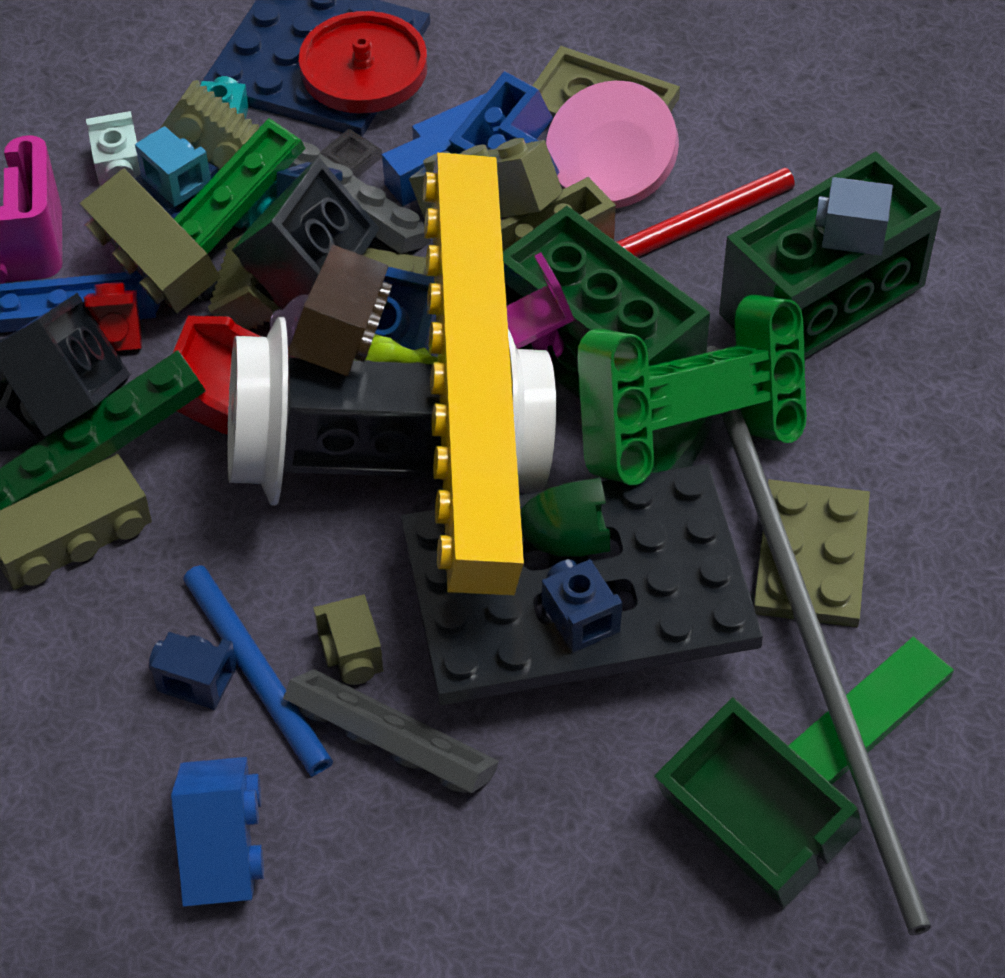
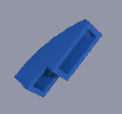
M485 94L413 125L412 141L382 154L384 184L402 207L417 200L409 178L424 167L423 160L437 154V152L448 151L450 154H456L449 139Z

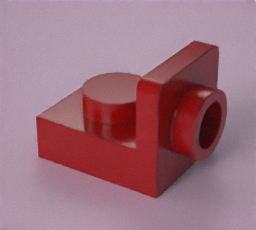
M123 282L94 285L95 293L87 294L84 297V305L88 307V310L114 350L141 349L142 336L137 290L125 291Z

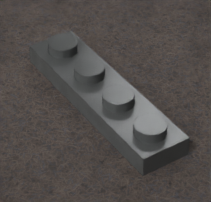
M303 142L306 149L288 168L306 162L312 163L319 157L327 167L343 171V180L340 182L380 228L375 237L400 254L423 248L431 242L432 239H425L424 222L419 220L420 217L416 212L398 206L386 198L384 191L365 184L353 176V172L348 167L332 162L320 154V150L316 146Z
M315 669L290 679L283 699L299 706L300 712L307 718L319 722L329 721L345 729L346 736L351 740L364 745L375 744L391 752L392 758L397 763L409 768H422L438 776L440 783L453 791L473 793L489 783L496 772L499 764L498 760Z

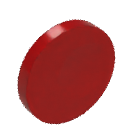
M357 11L341 14L319 24L304 39L299 52L301 80L313 98L332 109L349 113H373L387 110L408 100L422 86L428 68L426 45L421 34L411 24L391 14L375 11Z

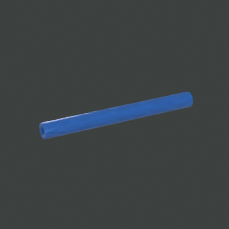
M199 565L188 570L183 577L184 583L221 640L223 638L232 641L238 666L308 774L313 777L330 768L333 764L330 755L297 705L283 699L286 692L285 687L206 567Z

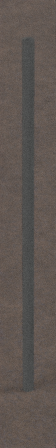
M709 346L706 353L719 349L716 346ZM741 408L721 413L909 935L923 934L931 929V924Z

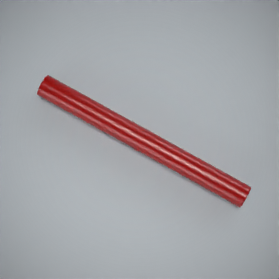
M784 167L619 240L617 243L637 258L793 189L795 186L794 177L791 171Z

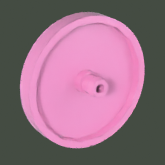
M606 81L579 91L561 106L549 127L546 145L560 171L557 176L563 189L589 177L616 205V208H621L647 198L665 182L677 159L679 137L668 106L656 93L647 87L633 82Z

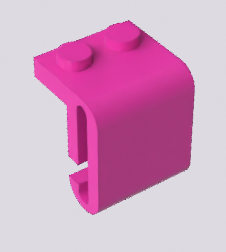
M32 135L21 136L10 141L4 150L8 168H4L3 206H0V284L49 278L57 274L62 267V206L47 146L40 137Z

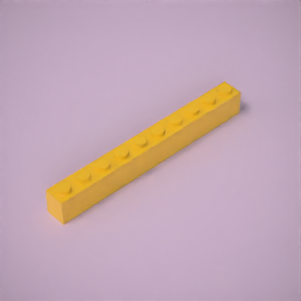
M437 152L434 172H425L423 183V202L431 203V208L426 209L424 237L425 239H433V245H428L426 276H434L435 283L429 284L427 297V313L436 315V322H431L429 353L438 354V362H433L431 368L430 392L431 394L439 395L440 404H434L432 414V435L441 436V446H436L433 472L434 479H443V490H438L436 496L435 520L438 524H445V535H440L438 540L437 567L438 569L447 570L448 592L515 595L524 559L496 157Z

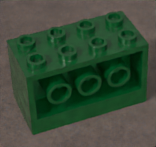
M876 151L727 236L719 315L734 329L738 305L749 295L793 300L802 311L805 359L925 286L942 208ZM832 177L893 185L882 256L822 248L825 227L815 226L819 196H830Z
M567 205L503 251L506 306L547 286L534 256L536 254L542 253L557 278L575 320L557 329L565 345L562 354L557 358L551 345L547 349L552 357L554 378L578 398H580L578 346L584 335L593 329L611 330L640 337L647 347L649 366L704 354L707 351L710 312ZM529 343L520 349L532 350V346Z

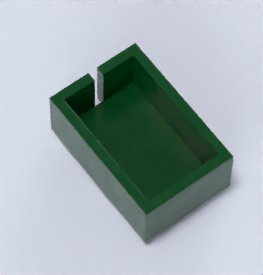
M734 697L654 775L663 796L783 908L819 873L816 859L820 857L828 864L862 829L858 808Z

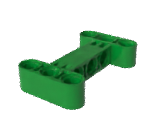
M749 295L739 303L736 310V346L649 366L646 344L640 337L605 329H593L587 332L578 346L577 357L584 460L589 472L597 477L628 485H638L645 481L653 467V430L741 408L750 436L782 443L796 441L804 431L807 418L803 316L799 305L789 299Z

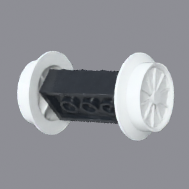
M277 317L267 337L235 336L231 357L228 406L229 483L261 484L270 505H277L280 498L283 472L434 478V454L436 446H441V436L432 435L434 404H440L439 395L431 394L430 392L432 364L419 362H373L370 360H365V362L353 361L349 375L346 376L299 358H289L288 360L287 328L284 317ZM508 329L519 493L542 492L549 477L555 440L556 390L553 365L550 355L546 350L517 349Z

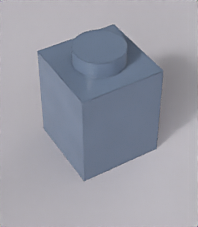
M832 177L830 196H819L815 226L825 227L822 248L882 256L893 185Z

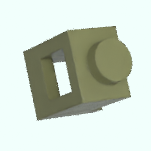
M365 594L313 607L319 642L321 641L326 664L328 667L338 665L342 682L349 685H358L369 681L374 674L384 672L381 645Z

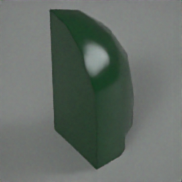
M595 478L566 483L549 488L532 497L520 510L523 537L538 550L558 557H580L610 552V531L606 529L602 515V504H606L601 479Z

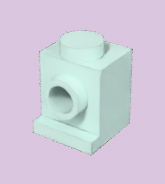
M131 111L86 119L99 186L103 185L123 168L134 179L139 176L141 172L135 148L137 140Z

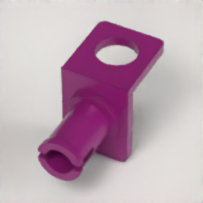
M540 252L534 257L547 286L506 306L508 329L517 349L530 343L532 350H546L549 353L547 347L551 345L558 358L564 351L565 345L557 329L575 319L557 278Z

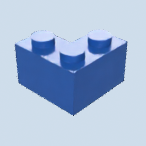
M504 71L452 135L449 142L456 154H460L478 145H486L487 150L496 149L502 143L516 138H524L525 143L539 141L537 138L553 120V117L537 88ZM550 154V157H551V159H552V162H553L555 171H556V173H557V175H558V174L560 173V171L558 170V168H557V166H556V164H555V162H554V160H553V158H552V156H551V154Z
M247 757L180 763L171 799L183 906L252 900L255 880L264 879L262 845H251L250 825L259 824L258 807H261L259 774H249Z

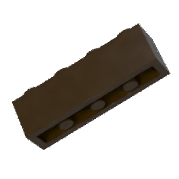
M332 245L305 302L288 354L346 376L349 375L354 359L365 362L392 288V284L383 281L389 265Z

